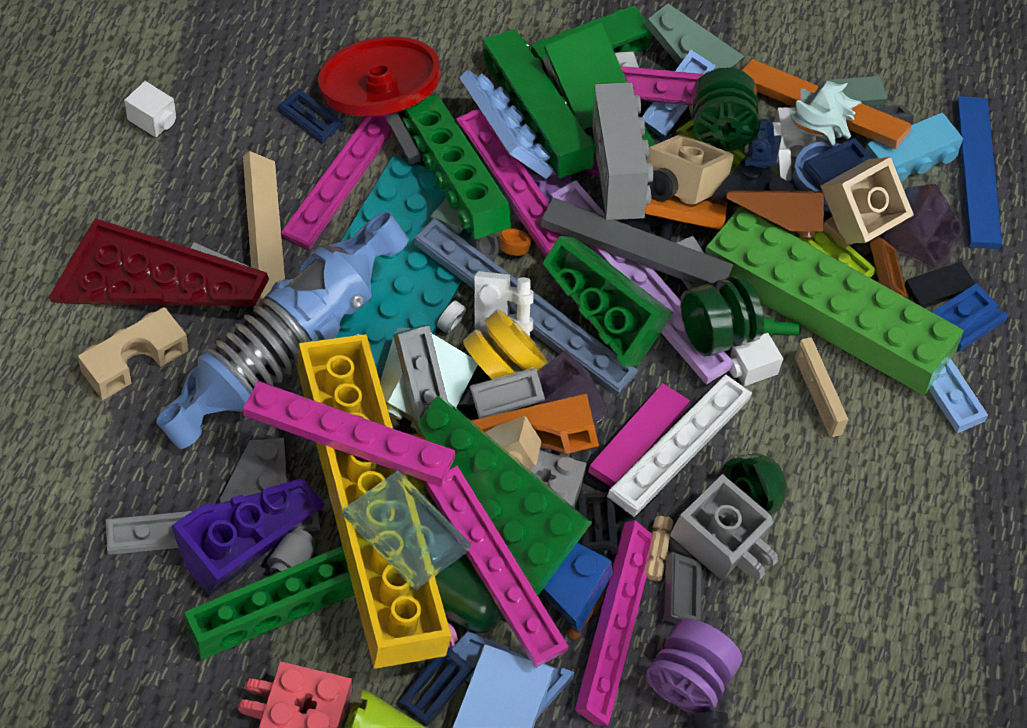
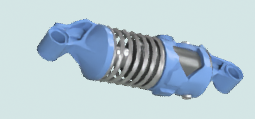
M390 212L380 213L371 218L352 239L332 245H320L303 263L299 274L294 279H283L275 282L271 291L265 295V299L262 298V308L254 306L253 311L256 318L244 315V322L248 328L242 324L235 323V331L238 336L232 332H226V340L230 346L223 341L216 340V347L221 354L215 350L207 349L206 352H203L198 357V365L189 372L181 395L161 411L156 421L157 425L178 449L190 446L199 438L202 433L200 426L204 415L225 410L243 412V407L253 391L248 381L255 387L258 382L255 376L256 373L263 376L268 385L273 386V382L281 383L282 374H291L292 365H297L299 343L334 339L340 330L339 323L345 314H353L371 300V275L375 257L383 254L385 256L394 255L400 252L409 241L408 236ZM266 364L269 365L277 377L268 373L264 366Z

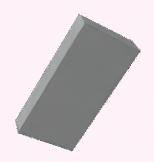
M536 367L470 386L479 419L545 401Z

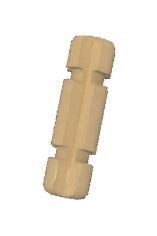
M660 515L654 520L647 556L650 559L646 561L644 569L647 580L658 582L663 577L670 532L673 527V520L670 517Z

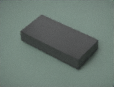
M673 552L666 556L665 621L674 624L682 619L701 621L702 563L700 561Z

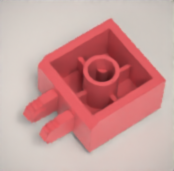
M280 661L273 683L249 678L244 686L247 692L268 698L267 704L242 699L237 710L244 715L262 719L259 728H342L352 696V679ZM308 709L306 714L300 713L301 710Z

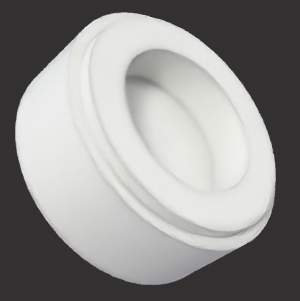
M458 301L452 302L439 318L437 327L446 334L450 333L463 319L466 307Z

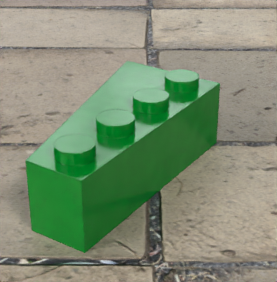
M559 236L543 261V265L565 293L570 295L580 307L579 311L599 331L598 335L606 345H610L618 357L616 358L623 367L639 366L674 312L575 237Z

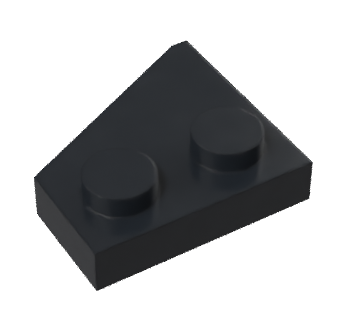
M745 156L716 190L712 202L722 204L723 200L731 201L725 197V190L797 191L798 187L766 168H757L754 165L745 166Z

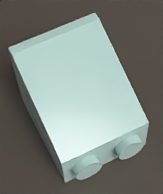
M397 328L395 333L405 331L411 328ZM432 334L447 399L456 408L478 364L472 357ZM393 338L380 380L389 416L401 420L402 417L412 422L410 427L417 431Z

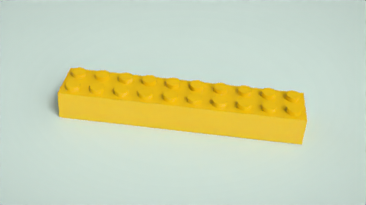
M367 334L299 343L297 371L305 398L393 428ZM316 442L374 669L446 656L451 632L406 474Z

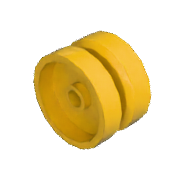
M496 309L485 320L486 329L491 337L484 331L474 330L463 340V344L469 354L491 379L521 371L520 368L526 370L536 367L538 372L547 364L546 358L529 335L500 309Z

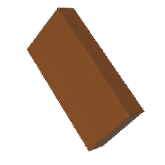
M877 237L871 240L870 246L879 283L908 298L896 249L883 238Z

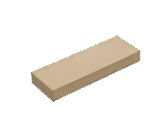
M812 337L802 339L795 355L796 362L829 436L842 435L848 422V417Z

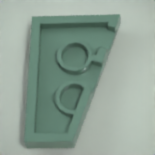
M669 3L644 23L678 66L690 50H693L716 66L715 69L732 68L745 57Z

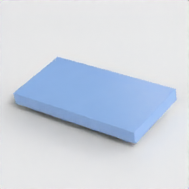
M466 70L459 78L509 154L547 179L554 172L548 162L551 156L539 143L536 144L535 140L538 137L529 126L522 123L525 119L523 114L515 106L509 104L512 101L510 95L501 87L495 89L492 82L485 75L480 74L477 76L470 70Z
M485 644L453 728H534L554 674V668L545 665L535 668L528 659Z

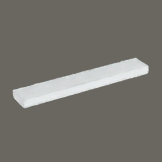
M725 374L609 490L607 497L635 517L750 399L752 392Z

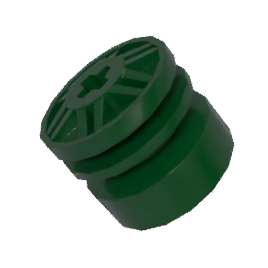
M717 68L706 72L695 83L693 87L694 133L698 141L724 151H734L744 148L755 139L759 132L757 87L753 79L744 71L735 68Z
M740 274L715 281L713 286L706 284L686 290L681 296L680 309L686 334L696 351L704 357L729 350L731 345L736 347L748 342L757 341L763 335L764 316L759 297L748 279Z

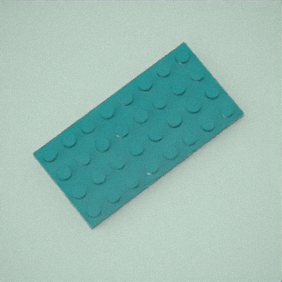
M393 155L341 240L352 239L371 218L383 212H390L409 238L407 245L400 252L391 256L383 254L375 257L371 275V300L353 314H345L339 323L340 330L335 337L342 338L357 334H367L380 380L394 338L393 334H395L397 328H415L421 325H429L431 333L435 334L439 318L453 302L463 284L461 279L413 244L414 237L431 222L430 216L445 200L446 192L439 190L433 171L428 172L426 167L416 163L409 165L406 159ZM463 228L457 235L469 243L472 234L468 228Z

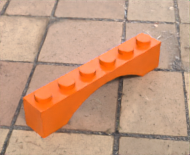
M587 394L471 420L481 430L487 432L497 425L526 416L542 441L540 448L552 449L568 454L599 446ZM412 434L415 437L426 440L422 434ZM406 474L410 490L426 486V481Z

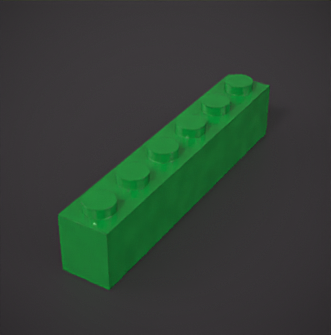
M516 29L483 38L484 63L499 87L503 88L512 98L510 104L523 114L525 118L522 121L523 124L529 126L537 135L536 144L539 143L550 154L551 157L548 159V162L558 178L593 168V154L596 153L594 139L591 135L587 136L583 130L580 118L577 115H573L565 96H560L556 90L553 78L546 75L540 59L533 56L528 41L522 39Z

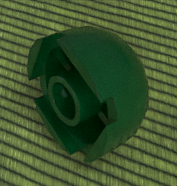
M759 453L731 458L723 465L722 470L726 469L724 476L751 499L757 501L771 516L781 509L787 497V482L781 467L772 458Z

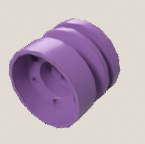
M682 619L676 623L666 639L665 649L659 651L655 662L651 663L647 670L646 678L649 685L659 696L693 715L711 712L715 709L718 700L721 699L724 693V685L731 682L743 658L734 642L718 629L695 619Z

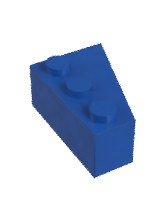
M577 543L541 591L548 599V602L567 619L578 634L613 575L611 560Z

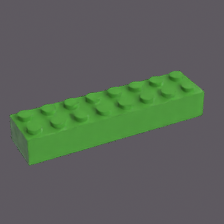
M741 206L706 247L705 254L733 264L729 277L740 274L748 279L754 287L761 304L791 321L799 323L805 329L923 396L926 395L933 382L938 378L950 358L957 351L964 332L963 329Z

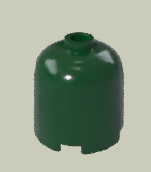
M457 545L451 553L456 559H454L451 567L444 565L436 579L446 618L471 631L488 633L495 629L501 620L506 623L507 621L465 551Z

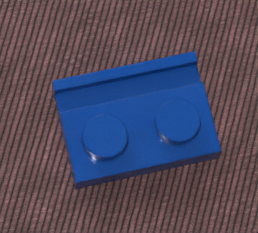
M977 283L932 312L964 330L957 348L958 352L1003 324L1008 317L1006 312L1002 313L997 308L998 304Z

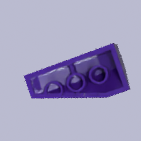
M302 478L265 488L263 492L245 497L243 495L235 496L230 501L202 505L174 523L171 529L186 569L207 595L210 596L277 545L287 533H291L294 529L301 526L321 510L325 504Z

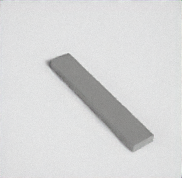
M192 511L106 519L108 555L178 548L171 527ZM318 512L297 529H302L310 535L320 534Z

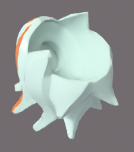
M824 81L815 93L801 89L802 101L797 100V110L789 112L792 123L797 129L829 141L833 146L835 145V135L838 138H841L843 135L847 140L851 137L846 119L849 121L855 119L853 115L856 113L851 109L861 104V101L850 99L842 92L848 83L836 84L831 81Z

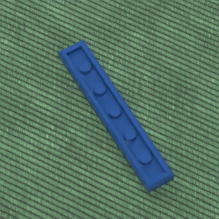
M958 96L956 109L958 131L963 137L960 154L968 245L972 248L1000 250L1002 237L988 98Z

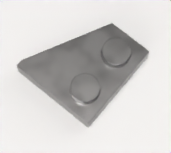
M284 438L249 440L220 497V503L230 501L235 496L243 495L245 497L263 492L265 488L287 483Z

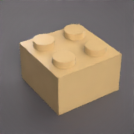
M679 134L649 147V158L646 159V162L652 163L653 171L659 168L671 170L678 180V190L674 196L679 197V200L683 203L697 204L713 196L730 175L734 154Z
M891 157L868 159L821 185L838 231L844 237L847 244L866 243L914 215Z

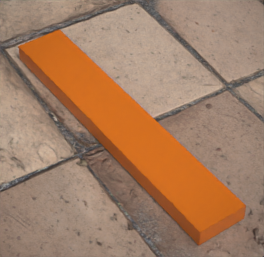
M754 59L741 70L752 79H755L754 83L757 87V92L793 107H796L797 100L802 101L801 89L815 93L819 87ZM862 103L851 109L856 113L853 115L855 119L853 121L846 119L848 130L894 149L900 145L911 131V123Z

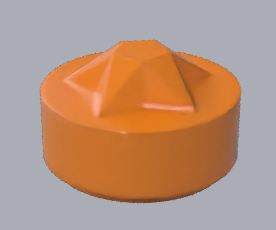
M518 229L503 230L498 240L501 251L515 256L527 254L531 243L530 236Z

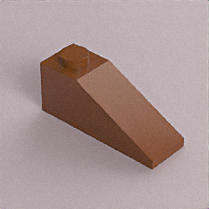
M725 190V197L789 231H796V237H815V231H823L824 193L821 191Z

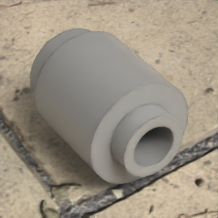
M294 529L291 533H287L267 560L271 575L312 559L315 555L314 548L317 545L315 539L302 529Z

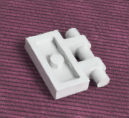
M478 271L475 275V330L484 331L491 337L486 329L485 320L496 309H500L530 337V331L533 330L530 304L533 303L534 292L530 290V279L525 277L518 278L517 287H510V274ZM510 301L517 304V315L510 314Z

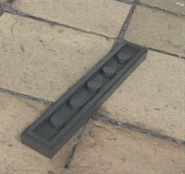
M554 197L541 221V227L567 237H575L583 243L698 286L706 284L713 286L715 281L726 279L729 277L733 264L616 220H606L605 216Z

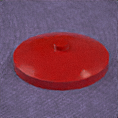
M378 37L349 45L331 56L319 72L318 83L323 100L331 108L349 115L379 116L407 109L428 97L440 81L441 68L437 53L426 43L407 37Z

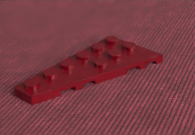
M95 218L51 292L49 299L53 303L255 306L269 281L267 272Z

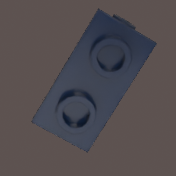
M766 118L759 120V132L755 139L749 143L745 166L754 165L757 168H766L777 164L782 135H775L774 124L771 120Z

